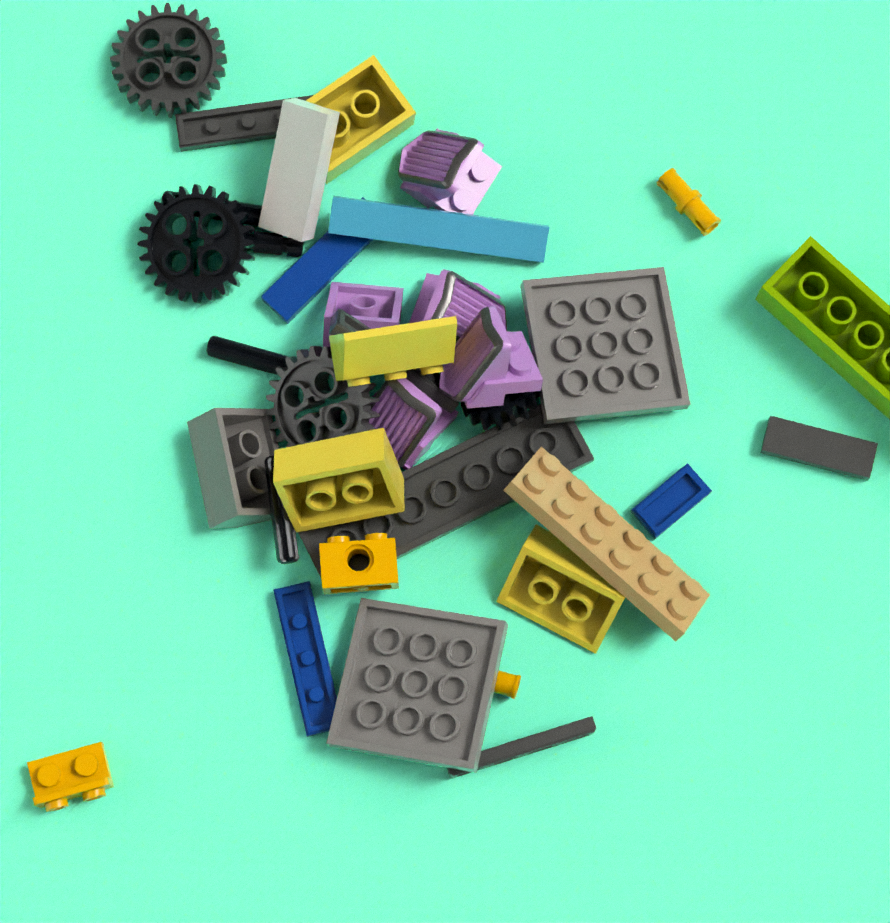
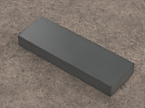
M770 415L760 453L868 481L871 476L878 443Z

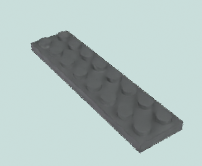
M539 404L537 409L528 410L530 416L528 419L518 417L516 419L517 426L515 427L507 422L504 423L503 429L498 431L497 426L403 471L404 512L298 532L320 578L319 543H327V538L333 536H349L350 541L365 540V535L386 533L387 538H395L396 556L399 559L514 502L515 500L503 490L541 446L548 453L555 456L571 473L592 463L594 457L575 421L544 424L541 404ZM356 554L350 558L348 565L352 570L362 571L368 567L370 560L363 554Z

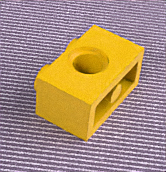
M371 533L365 535V540L350 541L349 536H333L327 538V543H319L321 580L324 595L399 589L395 538H387L386 533ZM356 554H363L369 558L370 563L366 569L355 571L348 565L350 558Z

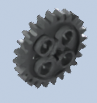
M166 3L164 12L159 13L155 5H151L150 16H146L139 10V22L135 23L130 19L126 20L129 32L117 31L119 40L122 43H112L113 52L117 55L111 56L110 62L112 67H115L112 70L114 80L119 81L117 84L120 93L127 92L126 97L130 104L139 99L138 106L140 111L143 112L151 105L153 115L157 117L161 108H165L168 117L172 118L174 108H179L181 113L186 114V105L191 104L199 110V98L202 97L207 101L212 100L209 88L220 90V82L217 78L226 76L225 68L221 65L227 64V56L225 53H222L226 49L224 40H217L220 37L219 29L217 27L210 29L209 17L199 21L197 9L186 15L184 4H181L176 12H172L170 4ZM184 39H192L195 41L189 47H181L178 45ZM148 40L159 41L154 48L143 47L144 43ZM168 57H171V63H166ZM185 72H193L195 74L188 81L178 79ZM149 73L159 74L155 81L146 82L143 80Z
M310 346L309 350H297V357L285 358L287 367H277L275 369L281 379L269 381V384L276 389L275 394L266 395L267 400L274 402V408L266 410V414L275 416L276 421L269 425V429L280 430L281 433L275 440L277 443L287 441L286 447L376 429L369 423L370 419L380 416L379 413L371 410V405L378 403L380 399L370 397L369 394L376 387V383L348 387L347 380L336 381L330 346H324L323 349L321 346ZM330 374L334 379V387L332 390L329 387L328 383ZM300 388L303 391L304 395L302 403L300 402L298 397V392ZM348 393V398L344 401L324 406L319 409V412L308 413L299 419L296 417L299 412L319 407L325 403V400L337 399ZM342 410L345 411L347 416V421L345 425L341 420ZM312 423L316 427L315 437L311 434L310 428Z

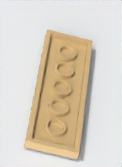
M542 446L503 490L675 642L685 634L710 596L698 581L686 574L668 555L662 553L646 539L641 531L630 525L611 505L605 503L589 489L584 481L573 475L555 456L548 453Z

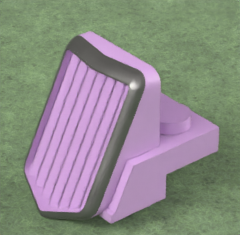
M438 128L435 131L427 130L401 150L398 176L403 182L399 188L427 208L434 207L437 210L473 215L503 166L482 152L484 144L476 138L461 136L454 132L439 130Z
M443 269L439 275L426 274L409 323L456 316L457 342L481 309L496 306L507 331L506 309L500 301V295H496L479 283L470 282L450 270Z
M489 306L480 310L457 340L454 363L443 364L444 372H440L439 391L456 402H465L467 409L501 406L504 403L505 394L541 391L543 378L522 331H506L496 306Z
M402 378L385 381L381 388L372 396L380 399L378 403L371 405V410L376 411L380 416L370 419L369 423L376 429H385L399 467L407 470L412 468L430 449L432 443L456 419L459 412L457 410H454L452 413L446 411L409 380Z

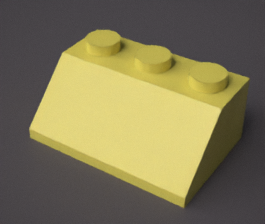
M456 316L330 335L329 340L336 381L347 380L348 387L370 384L369 376L384 374L385 381L407 378L406 370L420 368L421 375L444 372L443 364L454 363L457 333Z
M536 524L522 546L496 602L596 654L625 597L555 535Z

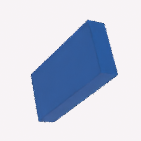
M687 463L631 510V513L655 540L706 498L712 490Z

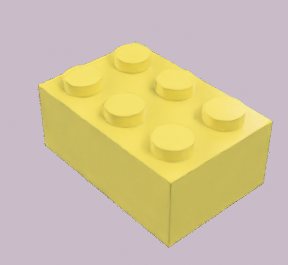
M374 55L306 100L307 102L340 112L325 183L328 184L414 125L415 110Z
M384 428L274 450L273 484L296 533L405 511L404 477Z

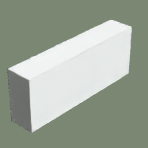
M298 98L283 100L258 227L300 242L314 239L340 112Z

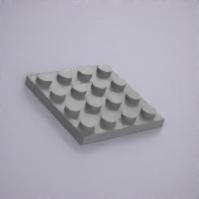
M664 267L522 281L520 288L531 351L543 378L539 397L544 424L683 410L691 405Z
M361 598L326 743L334 748L477 773L508 623L504 620Z

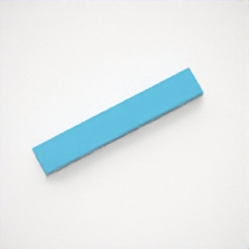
M333 195L328 233L544 263L550 227L544 224Z

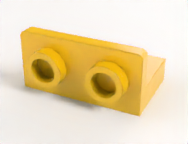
M103 742L27 762L35 797H33L34 806L39 808L45 807L46 812L66 808L69 806L68 800L82 796L84 802L105 797V790L114 787Z

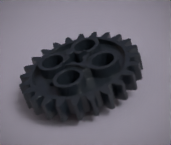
M198 184L193 185L191 194H189L185 187L179 186V197L177 198L172 193L166 192L165 195L168 203L164 205L155 201L154 205L158 213L156 215L145 214V217L152 222L150 227L144 226L139 228L141 232L148 235L147 240L137 242L138 246L146 248L148 251L140 256L139 260L151 262L152 264L145 270V274L149 276L158 274L153 285L160 288L167 284L165 294L171 297L179 290L178 297L183 302L187 301L190 293L192 294L193 302L201 304L203 294L206 295L209 301L214 302L216 300V290L228 296L227 284L231 283L240 287L241 284L236 275L238 273L249 275L250 273L243 266L244 261H255V257L247 253V248L257 246L256 242L247 239V235L253 233L255 228L243 225L250 215L247 212L237 214L236 212L240 208L241 203L234 200L227 204L229 194L225 191H222L216 198V188L210 185L204 194L201 186ZM196 212H200L198 229L195 221ZM220 216L223 222L222 229L219 233L210 235L208 223L212 218ZM184 217L187 222L186 229L182 234L175 235L172 229L173 223L177 218ZM198 238L204 240V245L198 246L197 250L191 248V242H196ZM184 253L187 259L186 266L181 271L175 272L172 266L173 259L176 255ZM214 253H220L223 259L222 265L217 271L211 272L208 268V259ZM197 259L198 266L200 268L199 276H195L194 271L196 270Z

